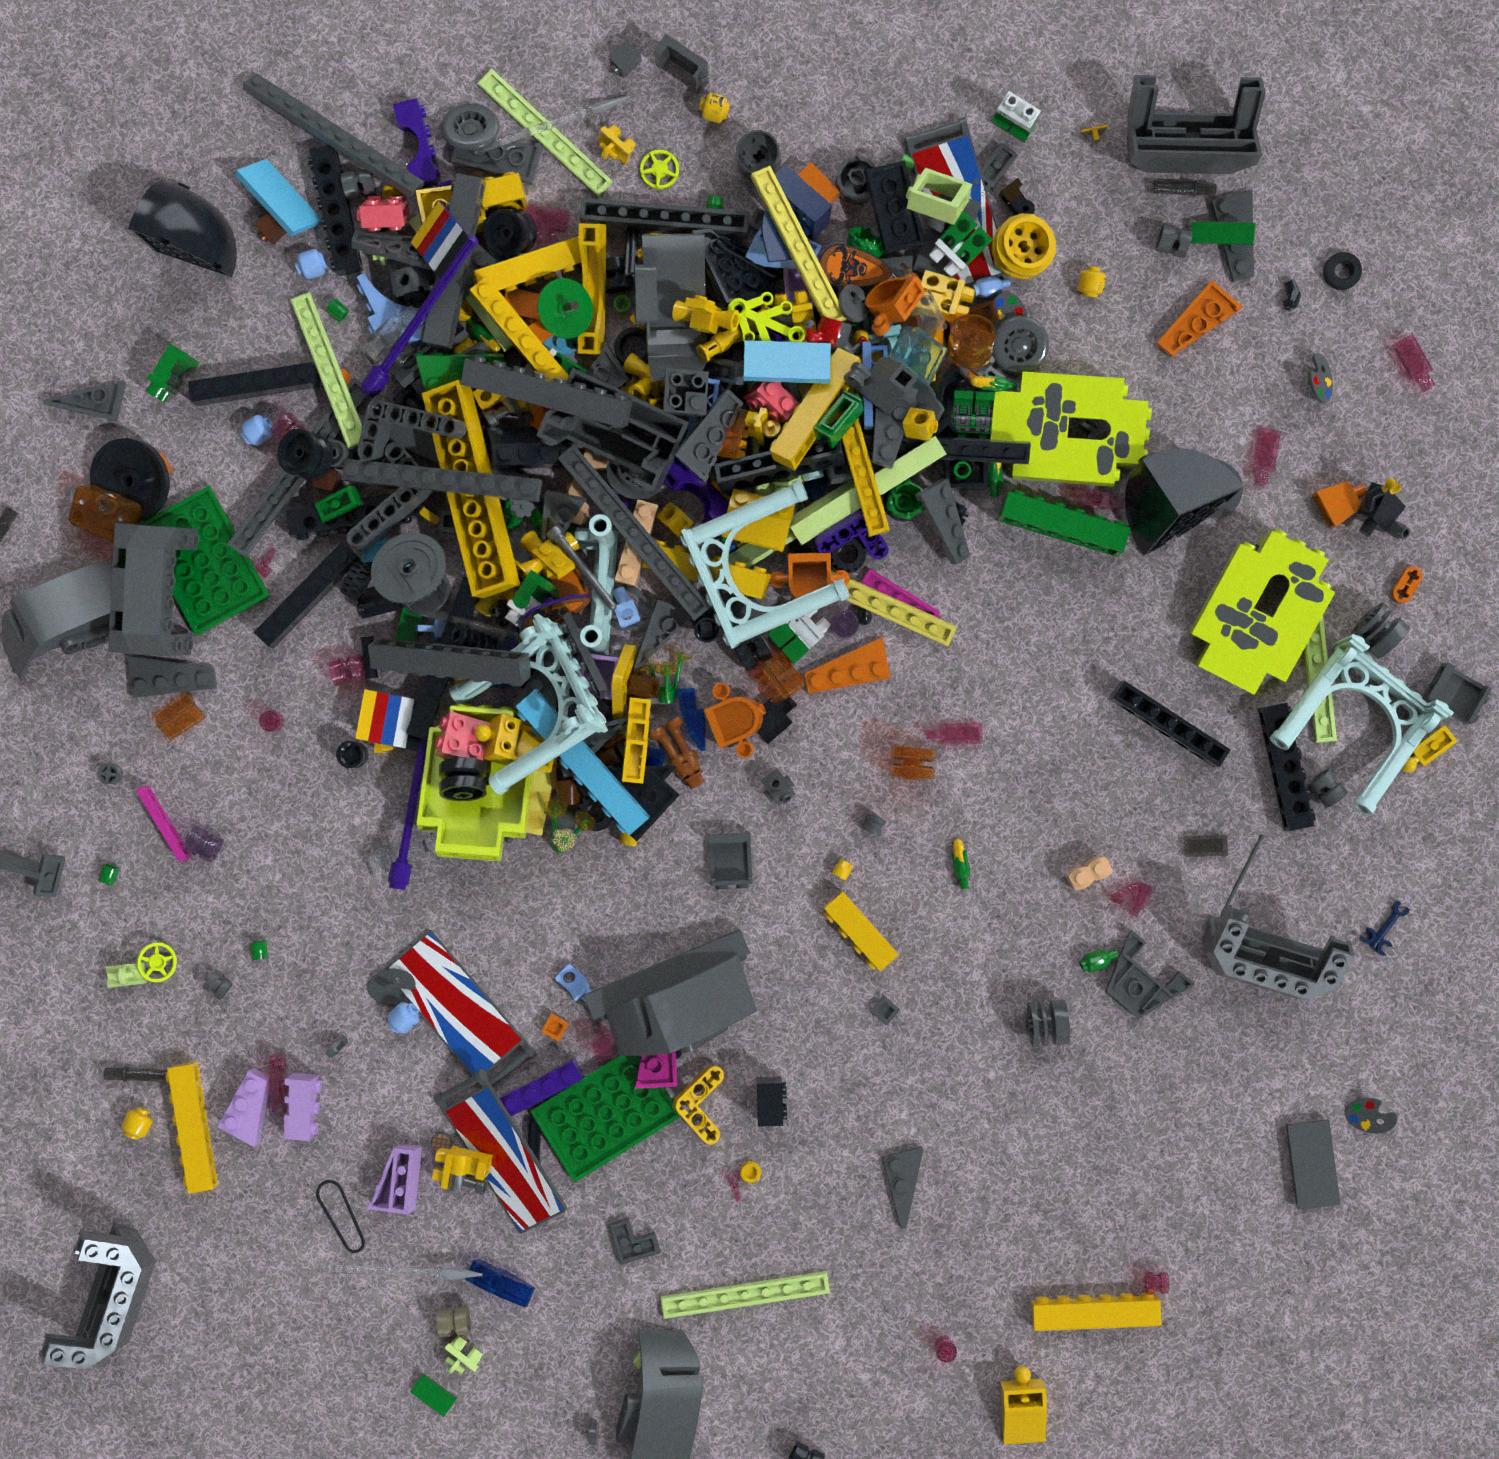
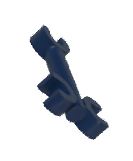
M1400 901L1393 903V912L1377 933L1372 928L1367 927L1366 930L1371 934L1370 938L1359 937L1362 942L1372 945L1379 955H1386L1381 950L1383 944H1386L1388 947L1393 946L1391 942L1383 940V938L1400 916H1405L1409 913L1410 909L1408 907H1405L1402 912L1398 911V906L1401 904Z

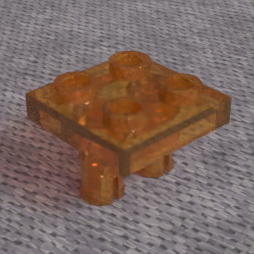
M782 651L759 666L762 671L755 675L756 682L763 678L758 683L761 687L765 686L769 681L775 686L774 689L767 693L768 698L776 694L771 699L773 703H777L781 698H784V700L788 699L807 685L804 682L803 676L791 665L790 659Z

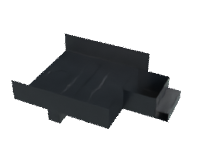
M790 696L779 705L772 698L763 704L766 714L763 715L762 725L757 732L767 744L793 723L786 715L797 706Z

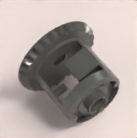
M406 533L396 536L386 542L374 557L371 566V578L376 590L383 598L397 604L401 603L407 611L413 614L427 615L437 611L445 604L450 593V583L445 575V570L447 569L445 553L439 543L427 535ZM413 564L414 567L409 569L407 565Z

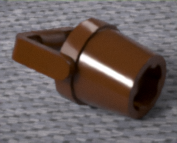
M632 669L627 681V697L629 699L630 697L640 699L655 698L659 693V681L657 678L640 674L641 670Z
M620 734L609 740L604 745V748L595 754L606 767L609 765L623 767L624 758L616 745L622 741L625 745V734Z
M559 761L557 764H553L552 771L550 772L551 787L553 789L556 788L559 804L572 805L580 803V789L575 785L577 781L574 777L557 779L556 769H562Z

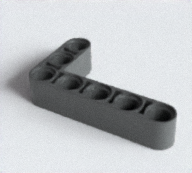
M372 400L367 406L358 446V456L365 461L381 462L385 457V449L388 445L392 424L454 439H460L465 435L466 425L463 421L452 417L381 400Z
M393 442L387 445L385 455L392 464L420 466L399 443ZM397 451H401L397 458H393ZM399 487L348 532L347 542L357 551L363 552L368 550L434 491ZM406 495H411L409 501L403 502ZM392 508H395L394 513L391 516H388V511ZM379 522L378 527L372 530V525ZM362 536V541L356 544V539Z

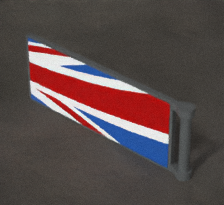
M960 118L957 122L913 136L911 134L906 135L905 141L910 157L914 162L913 167L916 176L921 175L924 169L928 168L973 184L969 199L980 202L981 206L975 220L978 225L970 233V236L980 226L993 239L998 227L988 193L984 191L985 183L966 118ZM960 129L963 135L916 150L914 147L916 143ZM976 178L979 180L977 185L973 183ZM923 188L921 191L938 198L940 196V193L927 188ZM992 242L962 272L959 270L955 275V279L958 281L959 279L964 280L965 286L968 287L976 284V281L981 278L1007 275L995 263L992 255Z
M428 930L383 969H402L413 976L416 982L415 988L413 990L402 988L399 989L400 992L410 1003L418 1008V1013L472 1076L480 1069H484L488 1073L521 1045L524 1050L489 1080L492 1087H494L529 1056L532 1057L536 1054L533 1047L523 1038L432 930ZM396 978V982L402 983V979Z
M484 1069L476 1071L472 1077L447 1091L434 1095V1102L442 1108L465 1147L469 1150L493 1155L490 1173L486 1176L488 1184L520 1234L558 1216L568 1209L493 1089ZM479 1082L483 1086L450 1106L448 1105V1099Z

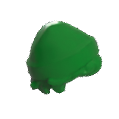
M859 226L858 228L852 227L849 230L847 245L866 251L878 258L881 257L883 253L881 239L871 233L870 228L863 229V226Z
M911 480L898 484L888 494L886 509L898 518L912 519V517L923 512L924 506L915 496L922 491V488L916 483H912Z

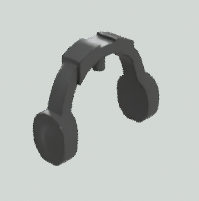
M627 585L626 591L636 595L646 603L648 615L642 614L641 617L646 620L639 626L621 628L620 624L612 621L611 626L624 632L627 630L644 629L648 624L653 607L650 601L642 595V591Z

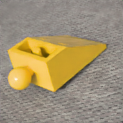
M503 713L491 719L490 727L481 724L474 731L476 739L487 741L483 759L506 766L543 743L545 739L542 736L537 737L531 730L532 725L529 722ZM554 759L535 771L550 773Z
M1018 1366L1014 1371V1378L1016 1380L1000 1381L1003 1444L1046 1442V1387L1042 1379H1030L1031 1372L1026 1366Z

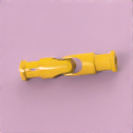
M763 305L757 313L768 310L770 307ZM747 318L750 331L753 333L758 332L755 321ZM737 327L734 332L728 329L727 331L719 332L712 336L711 340L707 343L697 345V353L701 360L707 363L714 355L727 351L734 342L743 341L741 327Z

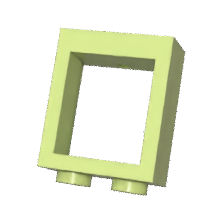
M925 168L921 175L916 176L914 186H910L907 191V209L954 225L969 202L972 184ZM923 188H927L954 199L950 202L921 191Z

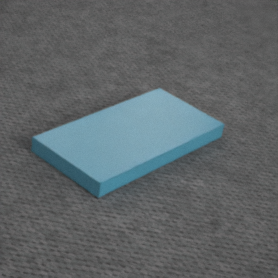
M267 159L236 171L235 176L290 236H294L321 223V217Z
M745 340L744 381L830 384L831 343Z

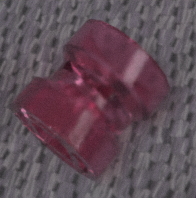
M266 711L260 716L259 723L263 730L277 732L283 728L285 720L279 712Z
M1145 1272L1144 1287L1146 1294H1153L1155 1291L1161 1294H1168V1273L1160 1272L1159 1274H1154L1153 1272Z
M941 1336L935 1341L934 1349L938 1359L945 1363L953 1361L957 1355L954 1341L948 1336Z

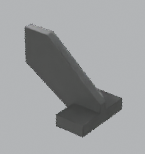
M0 850V869L35 878L36 881L33 889L35 896L56 897L66 860L64 856L42 854L39 863L17 854Z

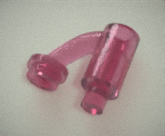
M1142 882L1132 883L1118 891L1115 895L1111 893L1110 896L1112 897L1110 900L1122 905L1126 901L1123 897L1135 892L1130 903L1132 908L1129 914L1137 917L1139 911L1144 910L1154 888Z

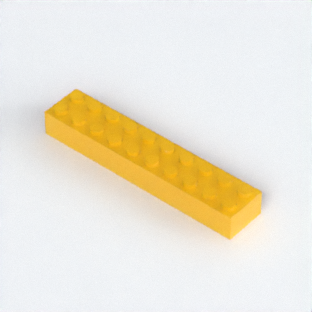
M456 380L422 393L427 412L459 419L466 425V433L460 439L432 433L440 469L493 474L471 387L461 385V380ZM446 492L472 596L486 598L521 586L499 498Z

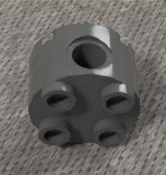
M862 156L848 158L842 162L836 175V188L840 191L839 196L845 202L862 205L870 200L864 170L876 167L875 164Z
M408 264V267L392 268L389 270V280L395 303L406 305L405 301H410L411 305L425 302L430 294V287L433 284L431 270Z

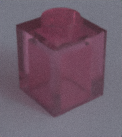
M612 1034L593 1039L597 1062L618 1057V1051Z

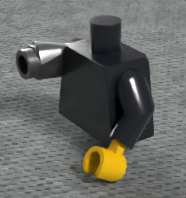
M1389 478L1385 481V486L1374 482L1370 484L1357 511V514L1364 521L1359 529L1360 533L1370 537L1374 529H1377L1381 532L1386 531L1396 539L1408 538L1410 528L1396 521L1406 507L1395 495L1402 488L1399 482Z

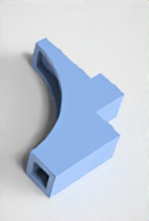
M365 273L357 276L360 282L357 284V287L362 296H367L369 302L366 305L370 313L374 314L368 317L370 324L367 325L372 336H377L381 341L402 330L399 333L401 336L420 308L403 306L389 300L373 287ZM426 317L408 341L411 348L418 346L417 344L423 341L421 331L423 326H426Z

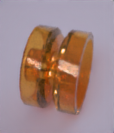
M967 314L958 317L953 321L949 332L947 354L950 360L957 366L965 369L984 367L993 356L996 340L995 326L989 319L978 314Z
M891 746L890 757L903 760V764H890L888 776H899L902 779L921 780V778L935 779V768L922 765L923 762L936 761L937 750Z

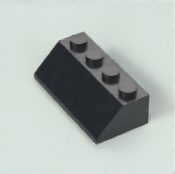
M533 426L485 428L487 453L492 470L564 468L558 457L573 445L571 444L572 441L567 438L557 445H547L541 441L542 438L536 436L538 431Z

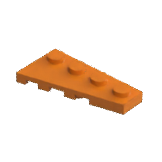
M1211 280L1158 340L1156 345L1170 357H1173L1241 310L1243 306Z
M883 637L804 673L808 694L891 678Z

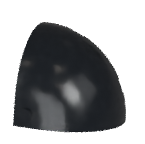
M166 180L154 183L140 200L128 229L155 252L232 277L236 266L237 248L233 231L224 215L205 198L190 191V187L185 184H175Z
M1177 448L1164 450L1151 456L1146 454L1138 460L1139 464L1130 474L1125 491V509L1128 524L1141 553L1145 556L1166 545V542L1175 535L1178 538L1217 512L1221 504L1229 502L1244 487L1242 483L1220 461L1199 451Z

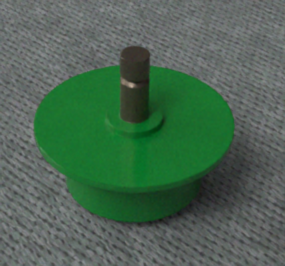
M560 278L549 282L542 289L537 302V311L541 323L548 332L559 338L570 339L581 335L589 327L593 317V304L589 293L580 283L572 279Z

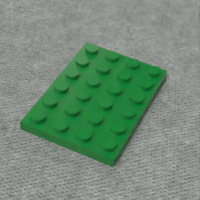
M207 486L138 524L198 529L199 543L197 550H175L177 561L174 566L175 586L173 588V595L195 636L205 633L271 596L250 556L248 555L245 558L228 545L236 531L211 486Z
M618 1055L584 1076L583 1080L567 1087L530 1110L574 1183L680 1118L673 1108V1099L665 1087L635 1089L642 1056Z

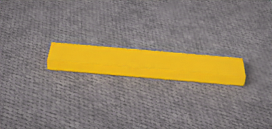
M846 410L840 413V415L836 418L837 421ZM858 418L844 434L842 442L868 534L871 537L888 532L890 528Z

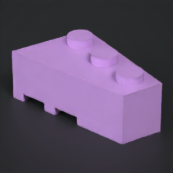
M256 1068L250 1069L221 1119L218 1128L253 1147L260 1144L272 1077Z
M293 1073L285 1078V1085H289L288 1096L285 1095V1103L288 1104L287 1114L284 1115V1139L310 1141L318 1132V1123L315 1122L316 1114H319L320 1102L317 1101L318 1093H321L322 1081L319 1080V1075Z
M401 1144L393 1148L383 1171V1176L375 1189L376 1192L367 1209L406 1215L416 1210L422 1146Z

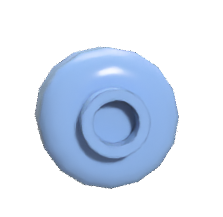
M311 249L298 254V262L295 263L298 274H303L308 280L324 275L325 269L328 268L323 252H319L317 249Z
M255 415L242 424V438L249 445L259 446L272 438L273 424L269 418Z
M399 1003L388 1014V1025L395 1033L403 1034L409 1032L419 1022L418 1008L412 1003Z

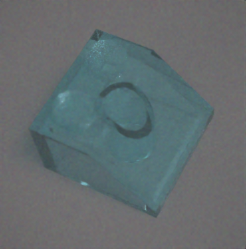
M904 326L888 358L905 365L918 376L917 383L929 387L948 349L921 328Z

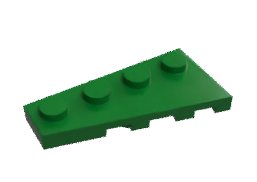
M415 353L425 392L453 381L461 380L465 359L473 358V355H464V353H455V355H443V353L423 355V353ZM475 354L485 357L487 362L493 363L495 360L505 363L503 354Z

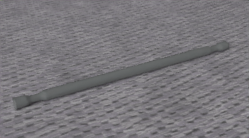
M1260 835L1258 842L1253 848L1221 912L1220 919L1227 904L1230 905L1264 835Z

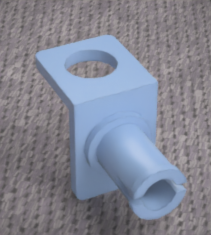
M625 587L615 589L613 595L617 602V608L614 611L620 627L624 628L639 622L638 609L633 599L629 600ZM633 615V617L630 620H624V618Z
M567 964L556 975L555 979L570 992L574 1001L581 998L586 1002L584 994L591 992L589 983L571 964ZM567 972L574 973V981L570 983L563 980L564 974Z

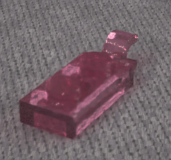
M1413 334L1392 345L1412 382L1418 379L1423 392L1435 386L1428 374L1433 371V368Z
M1259 428L1252 465L1253 470H1258L1255 485L1264 486V484H1267L1268 472L1273 473L1275 471L1281 431Z
M982 723L940 724V730L925 731V739H940V745L983 744Z
M273 1053L269 1056L272 1112L277 1111V1104L280 1103L283 1105V1112H286L288 1103H285L283 1098L284 1092L287 1090L285 1079H283V1071L286 1070V1059L282 1057V1053Z

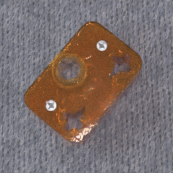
M98 485L78 486L75 490L69 513V522L73 526L114 543L115 522L138 524L142 509L139 503L103 489Z

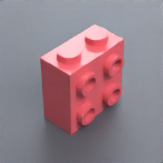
M391 195L389 199H381V196H369L368 200H365L359 206L360 209H357V220L361 222L362 228H368V231H380L381 227H389V230L392 231L401 230L410 220L408 198H402V195Z
M757 381L743 396L746 404L752 410H756L759 413L761 407L766 408L769 420H775L779 423L788 420L793 414L795 407L800 405L796 401L795 395L786 391L781 386V382Z
M449 712L441 718L439 723L441 733L440 737H437L434 746L437 749L436 756L444 759L469 757L483 761L487 741L476 739L474 731L481 724L490 727L491 723Z

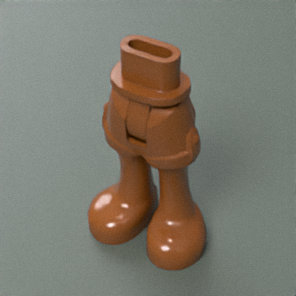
M680 715L667 722L665 726L672 734L681 753L678 754L663 725L648 733V738L661 743L671 760L669 765L677 767L673 772H676L680 778L684 779L683 782H686L691 790L704 783L705 780L701 775L703 771L700 769L697 752L689 748L682 735L681 725L683 724V718Z

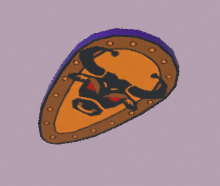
M834 244L826 248L819 259V263L830 285L835 287H845L847 285H856L858 287L873 286L892 276V270L881 259L866 251L845 244Z
M585 594L572 595L557 600L548 597L545 599L544 604L536 606L523 616L520 627L523 631L530 626H535L533 620L536 614L561 624L564 622L562 615L570 612L573 617L591 602V597Z

